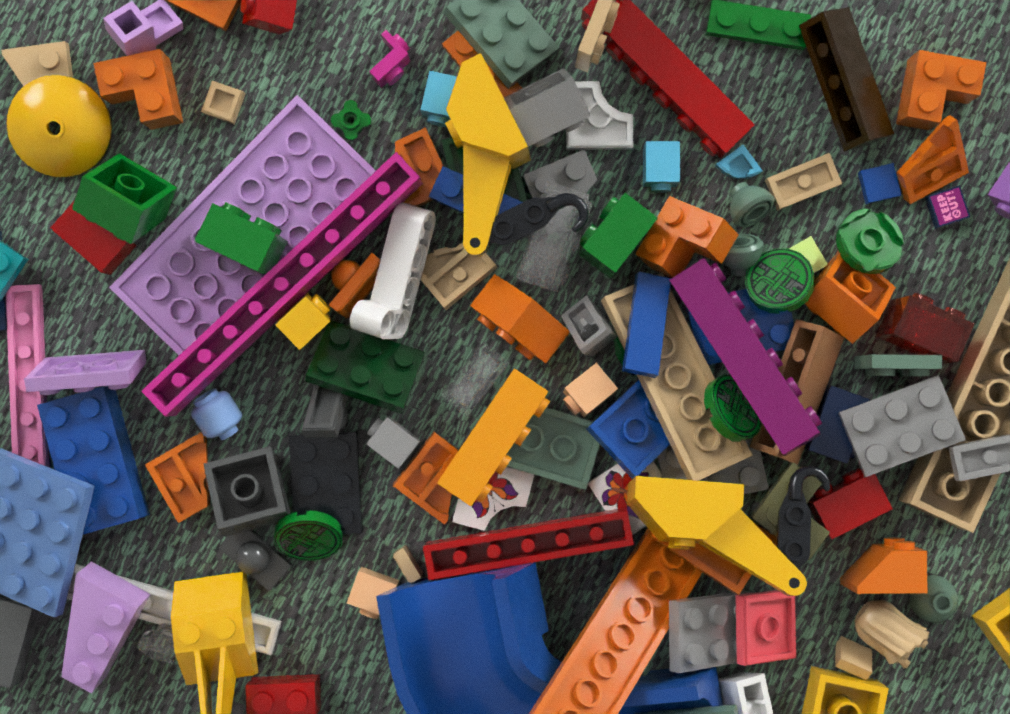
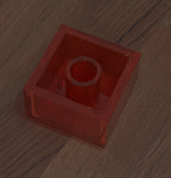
M914 293L913 296H904L890 301L875 337L915 355H942V363H952L959 361L974 323L964 319L965 313L950 307H946L943 310L934 306V300L930 297Z

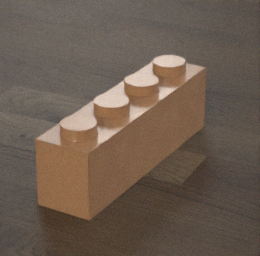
M796 319L781 359L783 365L778 370L785 380L789 377L794 379L803 393L797 398L804 409L811 406L817 414L844 337L825 326ZM762 423L758 434L753 436L750 447L798 465L805 445L784 456Z

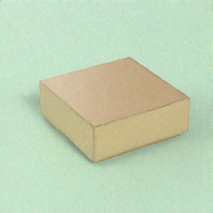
M212 81L201 112L235 125L245 92Z
M407 545L396 550L393 558L407 581L413 583L421 578L423 572Z
M841 636L836 643L835 667L867 680L872 674V649Z

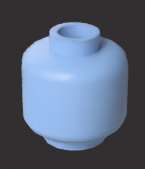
M214 388L193 401L195 406L191 411V416L206 438L219 436L221 440H225L238 431L236 425L240 422L242 413L227 391L218 392Z

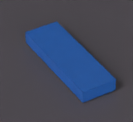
M640 271L635 275L622 367L623 372L656 378L659 375L671 284L669 280L671 278Z

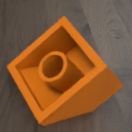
M838 251L828 265L814 279V291L805 305H807L812 313L820 316L832 326L837 334L845 337L853 344L879 321L896 287L880 273L865 274L853 269L842 259Z
M884 538V544H872L840 577V584L856 594L928 593L927 551L915 547V542L905 541V538Z

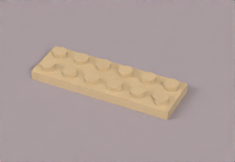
M634 285L609 294L601 300L624 350ZM670 289L659 375L656 378L637 375L687 480L699 481L753 455L746 441L732 442L723 437L713 427L709 419L713 417L710 408L706 410L704 405V393L709 382L715 380Z

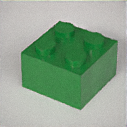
M119 153L82 176L72 210L84 216L88 221L96 223L113 233L118 239L132 244L166 219L177 187Z
M626 193L623 194L620 200L613 197L599 216L603 220L599 227L592 224L578 243L582 246L579 255L610 279L658 219V217Z
M225 202L223 208L212 203L194 242L263 275L268 273L278 263L288 241L280 236L282 230L276 228L275 225L259 217L253 223L249 221L251 215Z

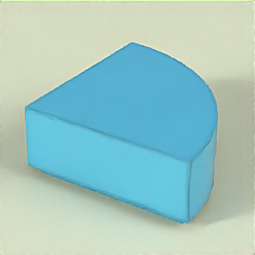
M741 145L715 165L720 172L735 179H748L746 177L752 178L763 172L744 145Z

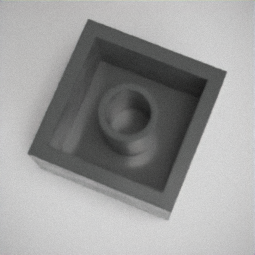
M271 446L203 464L217 529L225 537L276 524L281 518L290 514L277 455Z

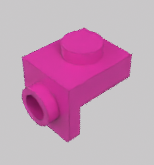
M387 30L381 33V37L391 52L369 71L372 79L381 88L387 83L390 86L396 83L404 74L402 69L411 62L407 53L410 47L397 33L392 37Z

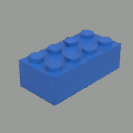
M102 386L91 391L77 393L37 405L54 469L95 486L83 534L150 515L116 390H111L108 386Z

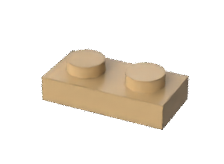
M830 153L765 179L769 192L775 198L774 204L777 211L842 184Z

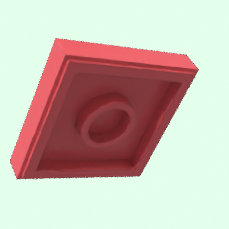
M779 590L735 595L737 664L747 666L795 659V596L784 595Z

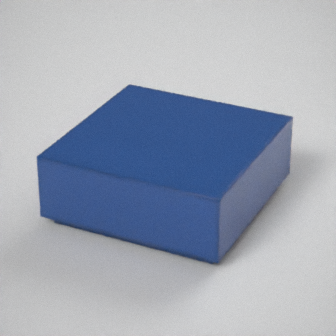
M894 163L858 172L865 204L901 196Z

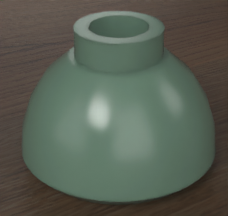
M746 182L737 184L730 191V196L732 197L730 203L731 219L737 227H749L758 223L772 210L775 202L774 196L768 190L759 186H749Z
M739 234L723 264L730 268L732 275L746 276L748 268L755 265L762 255L763 241L755 235Z
M937 575L927 576L928 593H910V604L914 613L922 620L932 623L943 622L955 613L958 606V594L955 587L947 579Z

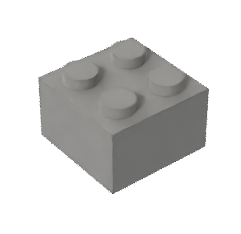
M564 68L504 97L528 147L533 144L535 147L543 146L553 140V134L563 129L566 132L573 131L585 123L584 119L590 117L573 77Z

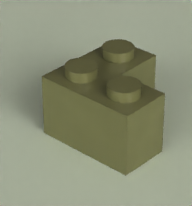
M794 462L786 466L749 516V518L776 538L779 508L788 492L791 476L797 469L801 468ZM813 476L807 477L803 481V494L807 503L822 484ZM812 518L810 556L808 560L812 558L830 533Z

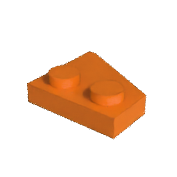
M951 115L945 117L897 171L903 199L909 204L969 173L958 120Z
M433 431L395 480L393 487L445 525L448 521V512L453 494L438 485L437 482L459 450Z

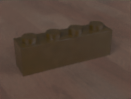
M850 8L823 11L800 24L799 27L843 151L865 147L893 135L894 131Z

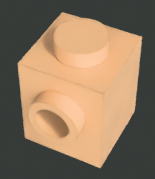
M596 362L564 388L563 393L566 397L563 401L574 415L580 413L585 418L613 396L618 388Z
M361 567L355 578L347 604L360 608L359 613L366 617L378 619L380 614L376 596L397 587L400 580Z

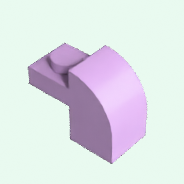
M158 0L141 11L133 1H130L103 18L106 31L126 56L156 50L157 45L184 29L183 22L165 0Z

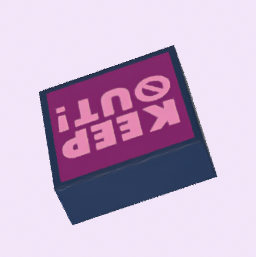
M960 185L924 197L935 229L970 217Z

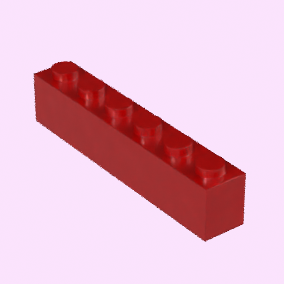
M592 0L582 10L581 19L584 21L582 26L585 31L598 0ZM616 0V2L620 3L614 26L611 33L605 31L603 35L607 36L605 42L607 44L605 47L606 51L614 60L619 62L622 59L631 68L629 73L640 85L646 83L654 91L652 96L664 109L670 107L678 115L676 118L678 124L689 133L693 131L701 139L700 145L709 155H717L722 159L755 124L631 0H623V2Z
M627 507L428 541L423 545L428 580L627 547L634 545L628 510Z

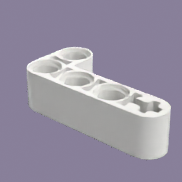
M403 202L396 206L390 221L371 299L360 300L353 307L350 315V326L352 329L381 339H400L403 337L410 322L435 227L436 216L433 211Z

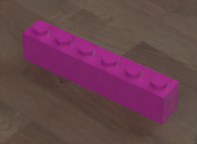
M702 258L669 281L781 453L787 456L821 435L817 427L823 423L811 406L804 409L797 397L803 393L794 379L789 377L785 380L778 370L783 365L782 361L772 347L767 351L759 341L764 334L754 319L748 322L745 320L740 312L745 306L736 292L733 290L728 294L722 282L726 280V277L717 263L709 265L706 259Z

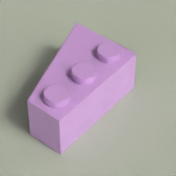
M92 561L80 570L75 578L61 677L92 694L107 677L151 594Z

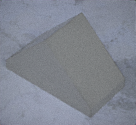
M587 295L561 315L578 348L585 355L593 357L618 337L616 331Z

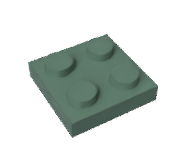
M871 354L854 356V370H865V376H896V370H899V377L930 376V370L942 369V355Z

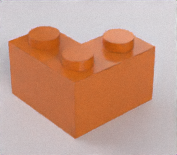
M161 49L93 63L100 96L113 105L136 100L140 122L151 130L183 123L170 58Z
M918 50L907 60L896 124L930 130L941 123L945 100L968 104L981 96L986 62Z
M669 196L657 216L658 219L648 231L635 255L654 271L673 278L685 270L694 253L722 264L739 234L724 218Z
M496 274L492 276L470 305L480 314L477 320L492 332L496 327L499 328L496 334L510 345L516 341L518 345L515 349L530 361L535 356L546 364L570 333L566 327L534 299Z

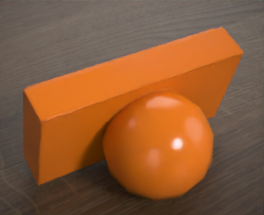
M371 253L361 266L352 260L340 261L331 272L333 285L339 290V293L329 303V306L346 319L349 318L355 304L360 300H364L372 291L381 259Z

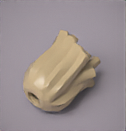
M871 600L858 611L854 620L858 636L884 656L888 664L900 663L905 669L911 663L908 658L916 647L924 649L928 644L929 631H927V628L911 621L893 604L885 600Z

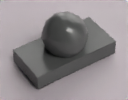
M314 385L301 430L305 438L338 437L339 430L345 427L348 421V411L346 409L348 396Z
M254 530L228 536L218 547L237 563L241 571L251 575L268 591L272 590L293 565Z

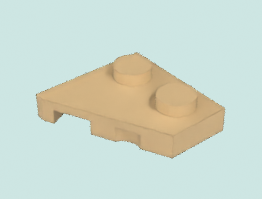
M65 41L1 50L2 56L23 87L29 82L44 76L62 75L73 78L69 44Z
M460 243L457 247H445L434 250V253L427 254L421 281L444 309L448 310L498 267L487 253L480 257H473L466 252L463 243Z

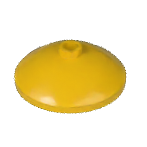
M44 76L29 82L17 92L7 114V132L13 149L28 166L45 175L71 177L84 173L102 159L110 144L112 124L104 101L89 85L69 76ZM52 121L60 125V132L58 134H53L49 129Z

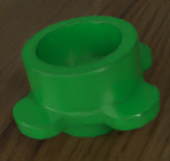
M348 100L344 103V108L339 113L332 115L331 123L334 127H339L344 132L347 140L352 141L358 138V134L363 131L364 127L370 126L371 117L358 108L356 101ZM350 117L354 118L353 123L348 122Z

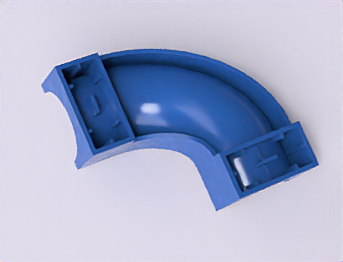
M536 562L428 580V577L419 578L413 583L406 582L376 596L389 667L397 695L406 714H529L561 664V661L549 652L542 638V635L549 631ZM712 667L684 673L671 672L669 669L652 670L645 676H640L618 714L723 706L717 669Z

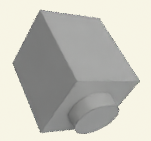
M389 416L384 421L380 418L375 421L367 432V435L371 438L366 444L399 469L421 440Z

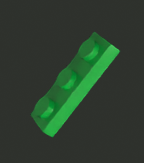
M711 0L705 35L804 50L806 44L799 25L811 19V15Z

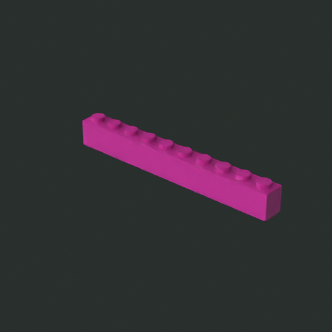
M395 152L141 392L165 417L176 416L379 226L399 203L404 202L423 184L420 176Z

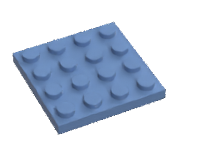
M0 448V594L55 618L63 615L95 486Z

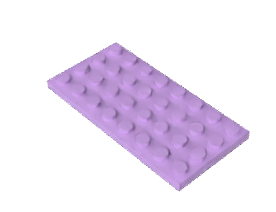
M296 95L109 288L166 344L180 355L264 276L251 268L194 242L212 203L223 208L225 202L251 215L249 221L254 223L256 218L259 217L282 230L280 236L288 242L279 259L280 261L376 170Z

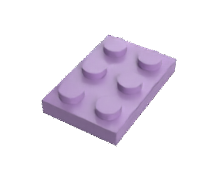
M145 350L47 357L24 378L26 392L39 391L40 395H51L60 392L61 389L74 388V392H87L98 386H108L111 390L123 389L133 382L147 363Z

